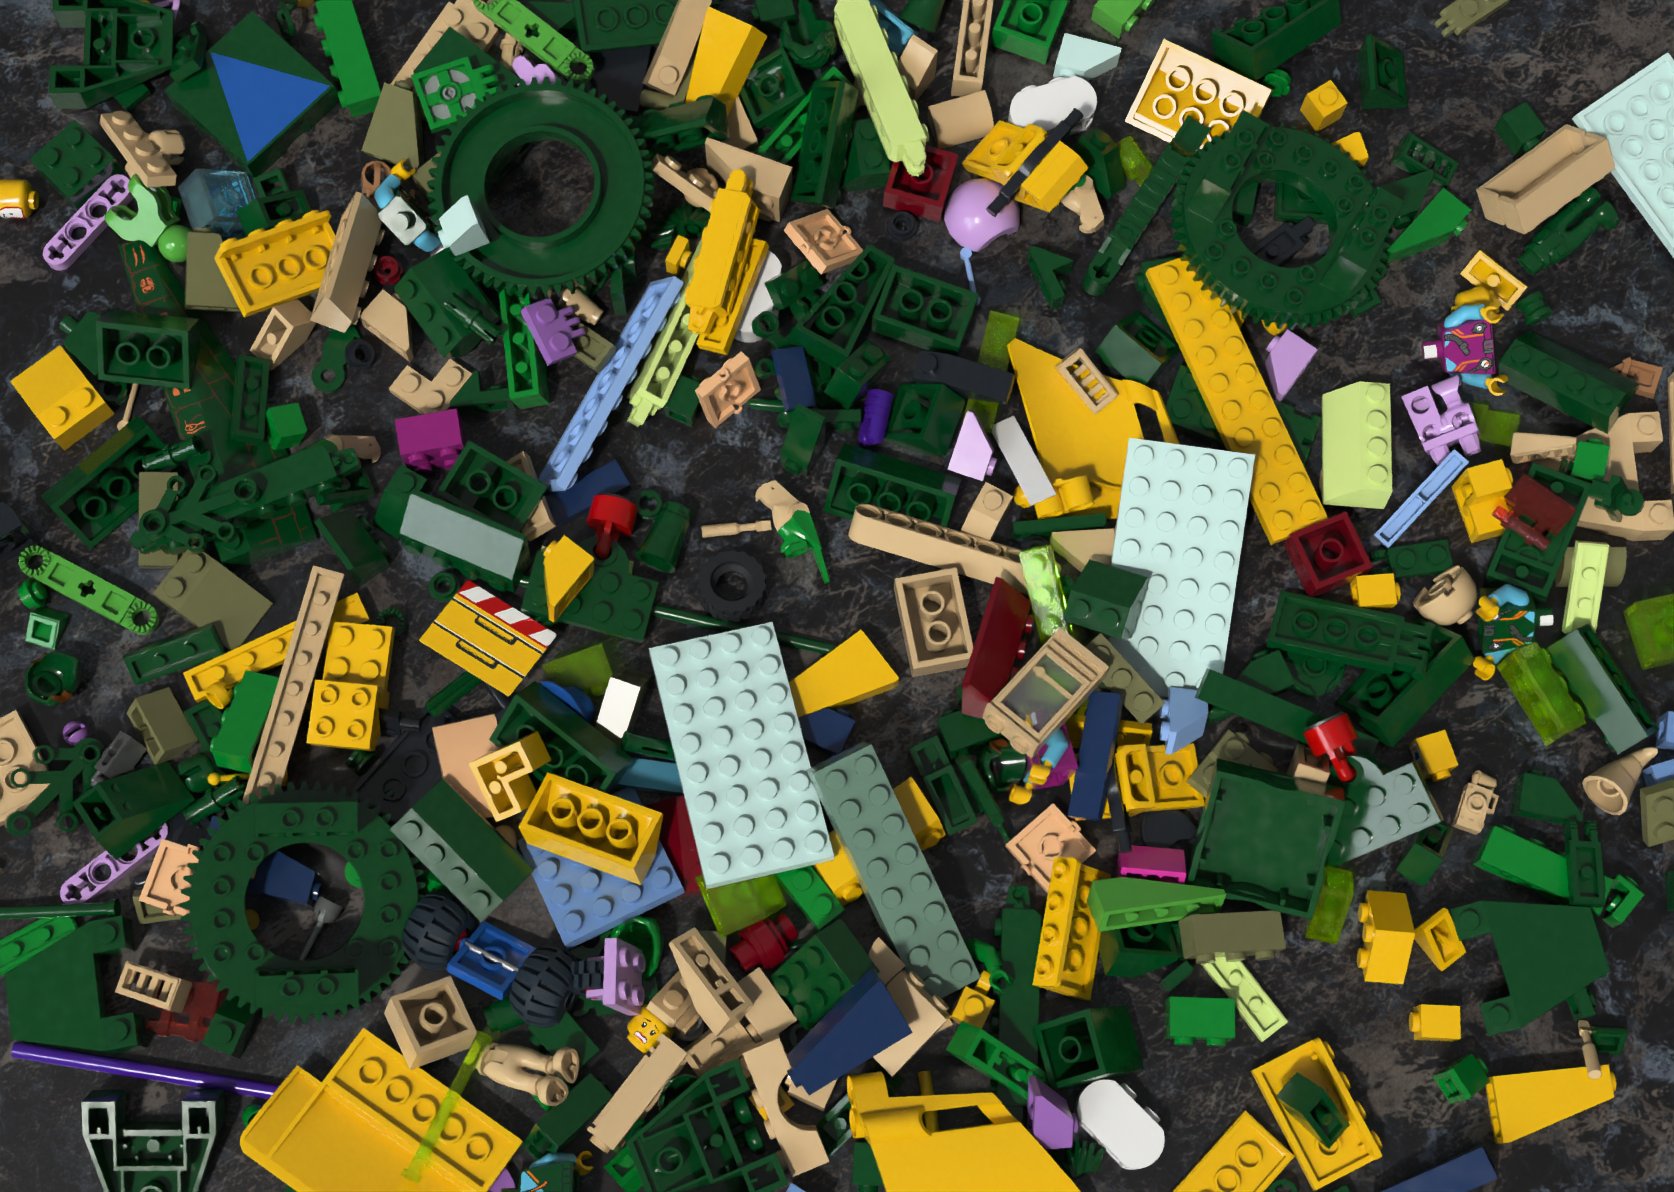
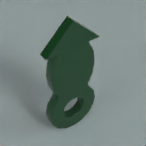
M350 324L345 333L329 327L326 328L332 333L327 337L323 345V360L315 366L311 377L314 386L323 393L337 392L345 383L346 374L344 367L347 365L344 357L345 348L355 338L361 339L353 324ZM333 371L336 377L334 381L325 383L322 381L323 373Z

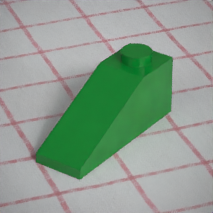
M1443 187L1386 252L1389 256L1384 264L1387 265L1445 243L1453 234L1458 237L1469 224L1465 219L1471 212V209Z
M963 1021L946 1048V1051L1027 1101L1028 1076H1036L1047 1086L1049 1084L1044 1070L981 1028Z

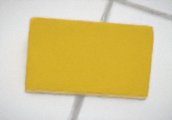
M1479 250L1460 273L1476 287L1482 286L1488 291L1492 290L1497 300L1501 302V306L1507 311L1529 287L1483 250Z

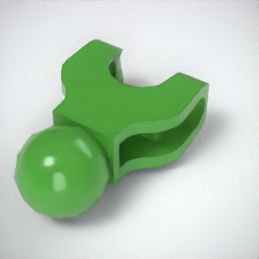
M135 173L129 180L128 190L138 203V212H134L125 205L113 206L105 214L106 223L124 240H141L151 247L158 244L159 251L164 258L171 262H185L187 234L192 231L184 225H177L180 218L172 210V202L168 190L164 186L146 187Z

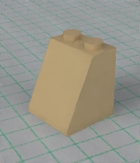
M905 970L899 972L886 986L913 1032L873 1056L892 1077L915 1056L951 1017L947 1012L949 1009L948 1005L936 994L932 997L923 988L925 986L924 981L913 971H910L909 974Z

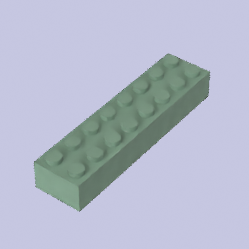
M863 741L807 769L810 780L890 949L906 965L903 970L908 974L910 971L916 973L925 983L923 988L932 997L936 994L940 998L980 979L979 972L872 744Z

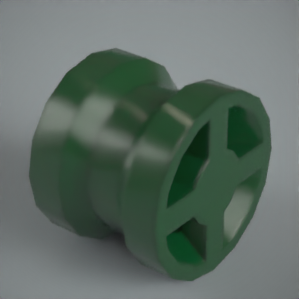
M1542 291L1528 295L1515 305L1516 310L1524 315V323L1527 327H1532L1542 322L1554 312L1552 307L1544 302L1545 296Z

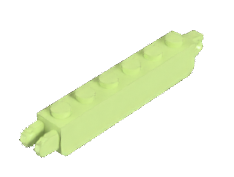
M837 0V4L834 7L833 26L836 29L837 37L887 157L894 162L903 161L907 172L912 176L919 177L925 170L924 164L927 156L925 147L926 142L929 141V133L926 125L921 124L919 121V110L914 99L911 100L908 95L909 87L906 77L904 75L900 76L897 56L895 52H890L886 30L884 28L880 29L877 9L875 5H870L869 0Z
M702 239L681 280L684 282L679 291L681 292V297L674 307L669 308L665 316L667 318L666 324L660 332L656 333L652 342V348L645 357L627 395V398L630 399L629 403L633 405L627 421L637 427L644 424L648 414L655 415L656 411L663 408L667 403L697 339L698 334L691 333L688 330L690 308L685 304V291L692 281L694 274L693 264L696 256L700 253Z

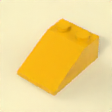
M61 345L10 381L64 451L114 415L111 408Z

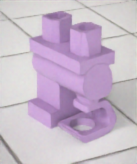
M1458 375L1431 385L1433 391L1442 396L1448 409L1443 414L1439 413L1428 386L1401 396L1425 452L1431 455L1437 466L1451 453L1449 447L1459 443L1466 457L1481 452L1478 437L1481 433L1470 404L1463 403L1458 393V387L1462 384Z

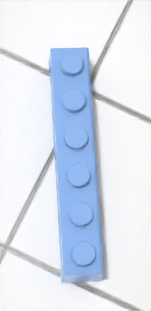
M1454 449L1374 534V537L1386 548H1389L1463 470L1469 461Z

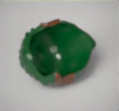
M59 651L44 652L40 658L31 662L30 667H27V672L25 673V689L28 697L33 699L34 702L48 706H56L61 702H67L71 699L81 681L79 658Z
M995 739L990 741L978 753L975 766L990 790L995 793L1009 791L1011 786L1018 784L1023 777L1027 756L1017 752L1011 746L1010 740Z

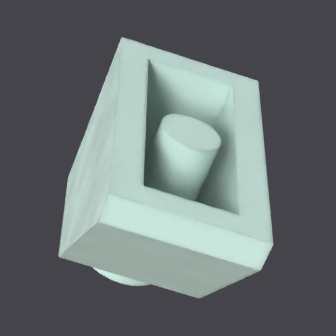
M1064 33L1053 77L1068 78L1077 76L1089 81L1117 67L1122 48Z
M468 195L461 197L439 218L442 230L438 231V235L444 248L450 247L455 256L490 243L480 215Z

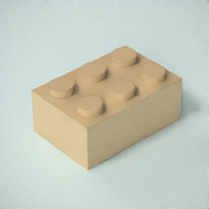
M957 567L896 578L894 592L912 677L967 667L973 650V643Z

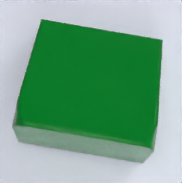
M45 607L36 608L31 611L25 641L55 650L66 626L68 615Z
M626 1145L604 1168L626 1192H637L643 1184L629 1148Z

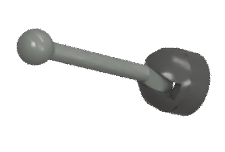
M319 896L314 908V914L318 922L298 960L306 959L323 924L335 921L343 907Z

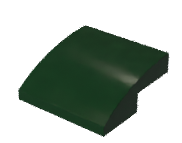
M626 250L627 260L618 259L616 263L619 268L617 270L612 269L611 298L615 316L627 315L626 287L638 286L635 250Z

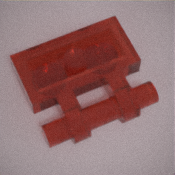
M1523 474L1504 500L1513 506L1512 510L1508 512L1501 506H1498L1492 513V516L1501 522L1500 525L1505 529L1510 530L1511 528L1524 537V542L1531 547L1535 545L1545 551L1552 542L1542 535L1545 530H1548L1557 537L1576 513L1577 509L1526 474ZM1523 513L1537 524L1531 528L1518 518Z
M162 980L156 999H159L164 980ZM190 981L192 982V987L184 1009L181 1012L190 1015L189 1023L173 1022L175 1012L150 1004L149 1007L162 1009L160 1019L151 1017L147 1019L146 1030L157 1032L158 1036L167 1038L170 1035L186 1037V1041L197 1043L198 1040L203 1041L208 1028L202 1027L203 1017L213 1019L215 1012L219 1009L223 990L217 992V985Z

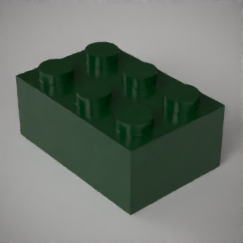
M893 264L872 317L871 331L931 352L945 353L958 357L975 313L979 294Z
M839 919L815 934L769 979L775 986L776 991L794 1012L795 1017L808 1031L817 1025L868 970L874 967L877 973L880 971L842 919Z

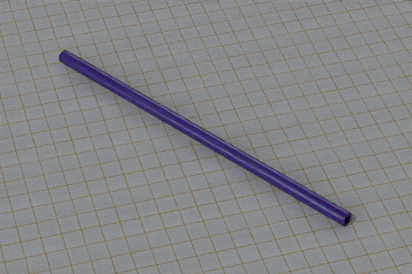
M18 1041L13 1044L11 1051L12 1058L202 1089H224V1092L264 1099H269L281 1085Z

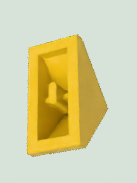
M1445 907L1432 913L1414 928L1415 941L1441 971L1445 970L1466 953L1462 941H1459L1450 913Z

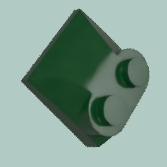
M784 47L755 63L740 91L753 124L758 129L761 127H775L784 117L786 111L806 97V93Z

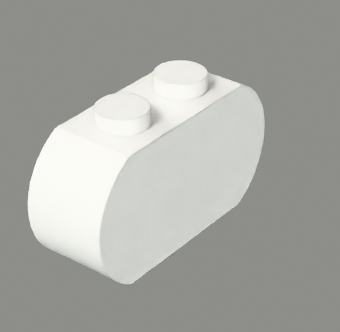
M1077 76L1068 78L1057 77L1045 85L1025 87L1012 99L1008 123L1022 128L1028 123L1042 127L1048 136L1060 121H1064L1073 109L1076 108L1084 116L1071 130L1070 135L1085 131L1093 121L1097 105L1096 92L1090 83Z
M769 250L734 339L741 342L751 343L763 339L756 336L752 330V321L761 312H772L779 319L780 310L776 311L764 283L782 273V265L776 255ZM760 323L761 328L766 331L765 325Z
M1113 1080L1095 1081L1086 1086L1076 1098L1074 1113L1077 1116L1078 1124L1101 1147L1106 1148L1105 1151L1122 1168L1136 1170L1153 1164L1160 1157L1165 1143L1164 1131L1158 1125L1160 1118L1149 1107L1146 1106L1143 1109L1134 1100L1137 1095L1125 1083L1119 1085Z

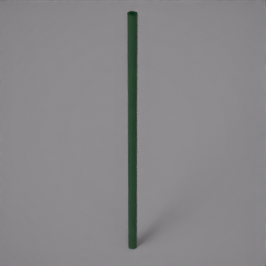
M524 575L519 586L527 588L530 576ZM653 604L650 616L722 632L752 626L734 621L725 622L712 616ZM775 631L778 644L824 655L835 649V644Z

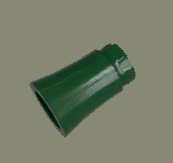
M909 0L898 18L936 34L945 0Z
M674 501L665 502L647 537L635 553L637 559L658 571L665 573L675 572L678 556L690 527L689 522L692 519L693 512L680 503Z

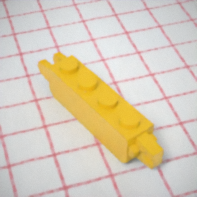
M740 168L730 172V178L727 180L725 189L718 188L716 198H713L711 201V215L708 226L703 229L701 250L694 260V274L691 284L687 286L685 291V304L690 308L688 330L694 334L709 336L716 318H724L731 314L760 209L751 198L752 189L754 188L753 180L749 179L746 172H743Z

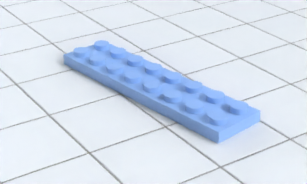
M676 276L650 282L615 343L616 353L601 372L597 374L538 477L539 482L549 487L546 492L566 491L577 480L578 473L576 471L580 464L590 457L593 451L592 443L596 436H600L606 429L608 415L611 410H615L621 403L623 398L621 393L624 387L635 378L638 371L636 366L640 359L645 358L650 352L652 338L655 333L662 330L667 321L665 316L669 308L674 307L681 297V292L679 291L684 282Z

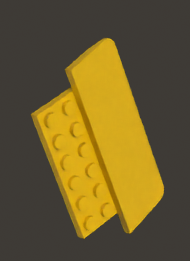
M365 1028L356 1036L322 1082L297 1065L258 1111L240 1137V1147L248 1157L297 1192H488L523 1144L520 1138L420 1067L410 1070L403 1055Z

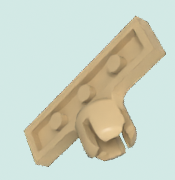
M115 111L113 113L101 114L100 126L146 187L175 186L177 175L170 165L182 163L184 157L177 155L182 154L185 150L184 138L180 135L179 131L175 129L154 130L149 134L142 130L129 112Z
M657 153L651 160L653 165L652 171L680 190L690 205L705 208L710 212L711 201L713 198H716L719 188L715 176L712 173L709 174L708 170L704 168H695L689 170L686 174L680 170L682 166L669 155L664 158Z

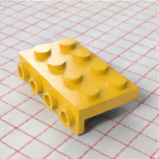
M313 210L306 213L302 219L296 221L286 219L278 223L273 229L265 231L264 228H260L248 234L246 238L240 240L230 238L220 244L214 259L244 318L319 291L336 236L328 222L331 218L329 210L323 212Z
M1054 857L1032 985L1079 1000H1091L1101 932L1097 929L1087 904V898L1092 881L1102 878L1111 879V874L1083 865L1079 859L1073 857Z
M1319 1037L1251 1071L1313 1191L1371 1161L1381 1158L1380 1149L1383 1148L1378 1135L1373 1130L1369 1131L1364 1121L1367 1116L1362 1105L1357 1100L1353 1101L1348 1091L1351 1086L1346 1075L1342 1071H1337L1332 1061L1335 1059L1330 1045L1326 1041L1322 1042ZM1297 1072L1324 1089L1350 1124L1330 1149L1325 1147L1295 1120L1276 1097L1283 1086Z

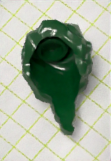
M799 0L798 18L800 21L791 27L788 26L787 21L783 22L780 34L781 44L779 47L786 49L792 64L800 68L816 71L825 67L828 62H831V58L835 56L838 47L836 41L837 32L828 19H819L818 14L813 9V3L808 0Z

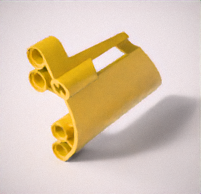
M1014 338L1007 345L1041 466L1056 495L1034 504L1038 520L1105 513L1106 519H1117L1128 438L1144 440L1134 403H1139L1155 410L1165 443L1179 444L1160 393L1132 380L1121 381L1103 375L1118 396L1094 415L1054 368L1062 359ZM1072 364L1067 371L1071 373L1078 365ZM1086 369L1075 378L1076 382L1079 383L1090 372ZM1096 379L1092 380L1083 388L1084 392L1089 391L1098 381ZM1102 388L1090 398L1093 403L1106 393L1105 389Z
M881 1071L848 1075L847 1092L851 1104L849 1122L853 1138L864 1137L870 1144L886 1192H1081L1029 1131L1005 1108L994 1093L889 1097L884 1074ZM977 1105L993 1123L929 1131L923 1124L922 1115L927 1111Z

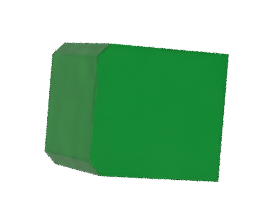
M298 403L268 408L265 417V430L272 449L280 450L300 445L307 432V428Z

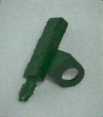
M967 754L960 755L955 761L968 783L963 787V790L975 816L984 812L987 819L994 827L998 828L1004 841L1008 843L1012 839L1003 824L1005 821L1003 813L993 799V795L986 786L974 761Z

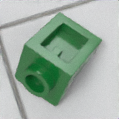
M1620 874L1611 878L1614 880L1611 888L1618 894L1606 905L1605 909L1608 913L1602 919L1612 928L1622 924L1645 895L1638 889L1639 885L1633 879L1625 875L1621 876Z

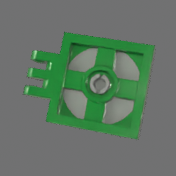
M467 56L411 75L431 133L447 129L449 124L458 125L456 115L465 117L467 113L464 108L468 106L474 109L476 107L474 99L476 98L482 102L485 101V92H489L492 96L496 95V87L490 89L489 87L499 83L497 75L485 78V76L495 72L493 64L472 69Z

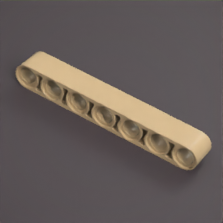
M858 504L855 507L848 533L850 539L859 544L942 569L957 567L958 574L994 584L996 577L1003 578L1018 592L1041 599H1048L1053 596L1061 572L1059 563L1049 558L870 504Z

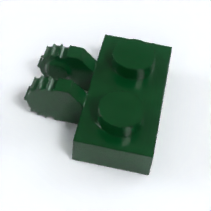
M808 259L800 261L764 283L776 311L789 306L794 318L798 322L820 299L813 291L824 285L818 270L812 266Z

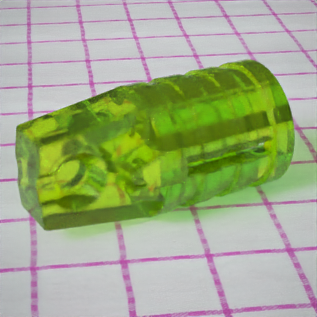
M1128 136L1117 143L1122 167L1130 181L1134 179L1141 187L1153 166L1147 157L1143 155L1144 153L1139 149L1137 143L1134 142V138Z

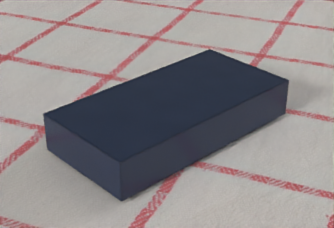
M803 346L775 349L771 352L784 410L792 411L798 403L808 409L816 406Z

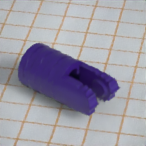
M869 389L867 391L858 435V443L862 447H870L872 444H881L883 442L894 396L887 391L880 389Z

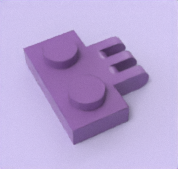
M550 298L525 306L520 311L547 366L570 358L577 353L572 340L585 335L586 332L584 328L572 330V327L580 323L578 317L569 320L566 318L575 312L573 306L557 311Z

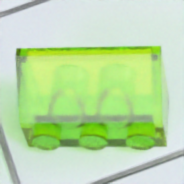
M1537 642L1517 649L1497 665L1498 670L1546 747L1587 724L1582 707L1577 702H1573L1567 692V683L1562 676L1555 673L1551 666L1549 654L1544 648H1540Z

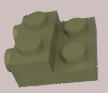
M1228 730L1219 738L1186 782L1206 798L1216 758L1277 772L1278 769L1273 766L1274 761L1268 754L1264 752L1257 753L1248 746L1249 740L1244 734Z
M1674 779L1641 788L1640 803L1643 841L1648 847L1674 840Z

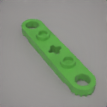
M473 0L474 6L479 12L568 81L573 80L574 84L581 85V83L585 84L593 77L594 66L592 59L517 0H494L489 4ZM537 27L539 36L527 38V29L534 30ZM576 62H582L587 66L586 72L580 76L570 71L571 66Z
M37 545L25 548L24 552H21V556L18 558V565L28 577L41 582L43 585L136 634L148 635L158 627L160 617L157 610L136 596ZM34 555H42L44 561L41 568L37 570L29 569V559ZM92 583H94L93 588L96 590L95 594H87L86 597H84L85 593L82 591L83 586L85 585L89 587L92 585ZM141 611H148L151 616L150 622L145 624V626H136V615Z

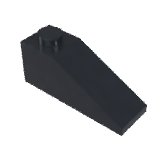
M920 350L912 379L916 384H944L962 398L1008 404L1016 376L1012 373L950 354Z

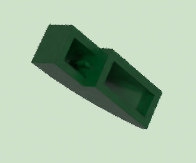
M934 735L909 747L908 750L949 836L978 823L938 736Z

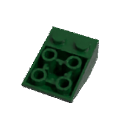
M167 761L99 782L76 799L73 805L94 838L115 860H118L192 803L195 798Z

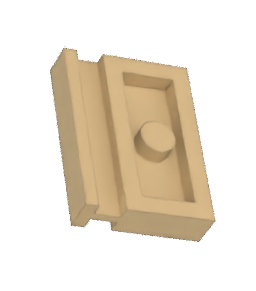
M680 970L653 997L646 1009L670 1028H673V1026L681 1032L679 1035L682 1037L701 1018L695 1009Z

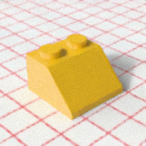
M565 535L559 542L552 541L543 553V556L546 557L543 564L549 620L555 623L593 577L595 558Z

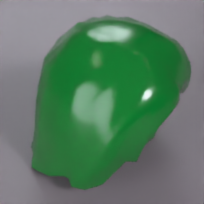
M638 915L614 927L610 938H619L642 950L646 962L642 979H648L658 968L664 948V935L657 920L650 916Z

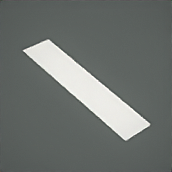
M1012 416L989 426L1030 506L1056 495L1016 418Z

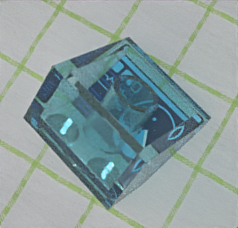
M196 168L178 187L193 232L194 228L213 229V233L220 234L222 240L245 233L236 210L256 199L247 172Z

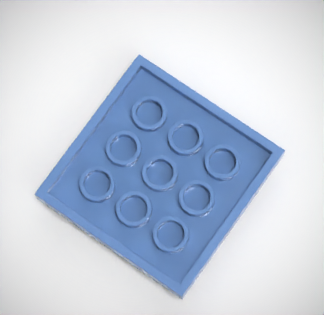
M626 787L612 794L613 796L643 806L634 788ZM524 837L517 840L524 858L534 868L531 873L567 950L685 893L660 840H658L655 859L642 885L527 844Z

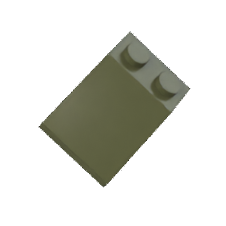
M186 550L153 592L164 605L197 628L214 623L224 647L230 651L242 646L274 606L271 601L205 552L193 554L189 550Z

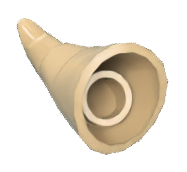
M1645 747L1635 750L1585 777L1582 784L1590 800L1604 812L1611 815L1623 814L1627 809L1642 769L1657 755L1658 748Z

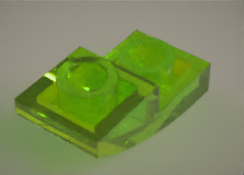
M1462 401L1463 403L1470 404L1481 433L1478 436L1479 440L1512 446L1513 433L1518 432L1521 422L1520 415L1489 410V405Z

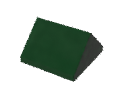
M1372 34L1366 36L1357 55L1361 108L1388 109L1408 107L1403 52Z

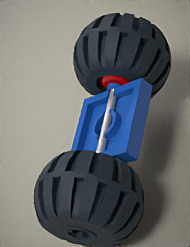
M450 891L430 892L417 903L405 924L402 945L408 957L418 966L429 970L447 969V972L502 1001L510 992L509 1000L511 1007L516 1015L529 1025L553 1027L559 1024L566 1011L569 1014L578 999V995L569 990L570 983L573 980L571 962H579L569 951L555 946L535 948L485 921L476 929L477 918Z

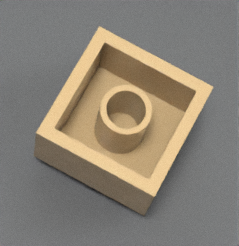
M451 976L390 997L384 1012L410 1070L469 1049L477 1034Z

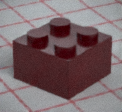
M926 145L925 170L919 177L909 174L903 161H893L884 191L883 206L940 222L955 175L958 154Z
M1347 512L1289 534L1283 543L1309 597H1316L1351 583L1356 576L1367 575L1373 568Z

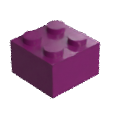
M457 409L395 419L400 456L406 467L419 475H426L431 473L433 469L443 467L451 470L467 443L465 428Z

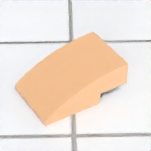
M495 713L432 727L442 778L445 777L484 818L494 816L469 763L499 748L489 740L498 725L494 716Z

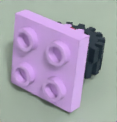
M605 938L604 956L587 958V961L571 962L573 980L570 983L569 990L573 991L572 993L591 998V1000H603V1005L628 1016L641 1015V1005L644 1004L645 993L642 987V973L645 971L646 966L642 950L619 938Z

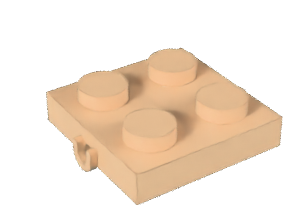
M828 209L791 221L784 229V232L820 274L853 263L863 252V249L852 238L851 229L848 226H842Z
M741 351L734 358L728 359L715 374L704 379L695 392L708 422L716 428L733 413H741L743 405L756 395L761 388L749 358ZM734 405H738L739 409L735 410Z
M1054 803L1005 846L1020 862V867L1027 872L1028 876L1031 875L1047 894L1054 857H1073L1079 859L1082 864L1096 852L1094 847L1079 832L1081 831L1079 825L1073 820L1070 822Z
M161 839L138 901L162 908L163 913L172 916L190 913L189 909L180 907V903L190 900L189 896L181 894V889L191 887L190 883L183 880V876L194 875V871L187 867V863H198L199 860L192 852L193 850L200 851L201 848L190 844L186 847Z

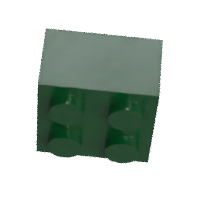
M76 120L71 122L30 158L39 174L77 211L108 178L116 174H124L116 159Z

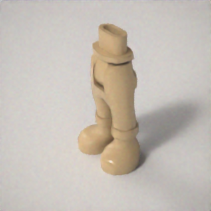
M490 1042L487 1045L477 1044L469 1058L468 1064L469 1067L477 1069L480 1075L488 1076L497 1083L538 1096L539 1100L545 1105L558 1106L569 1094L565 1082L574 1083L577 1078L579 1056L575 1049L567 1046L557 1050L554 1056H550L522 1045ZM532 1070L540 1072L547 1076L544 1077L536 1074H531L525 1071Z

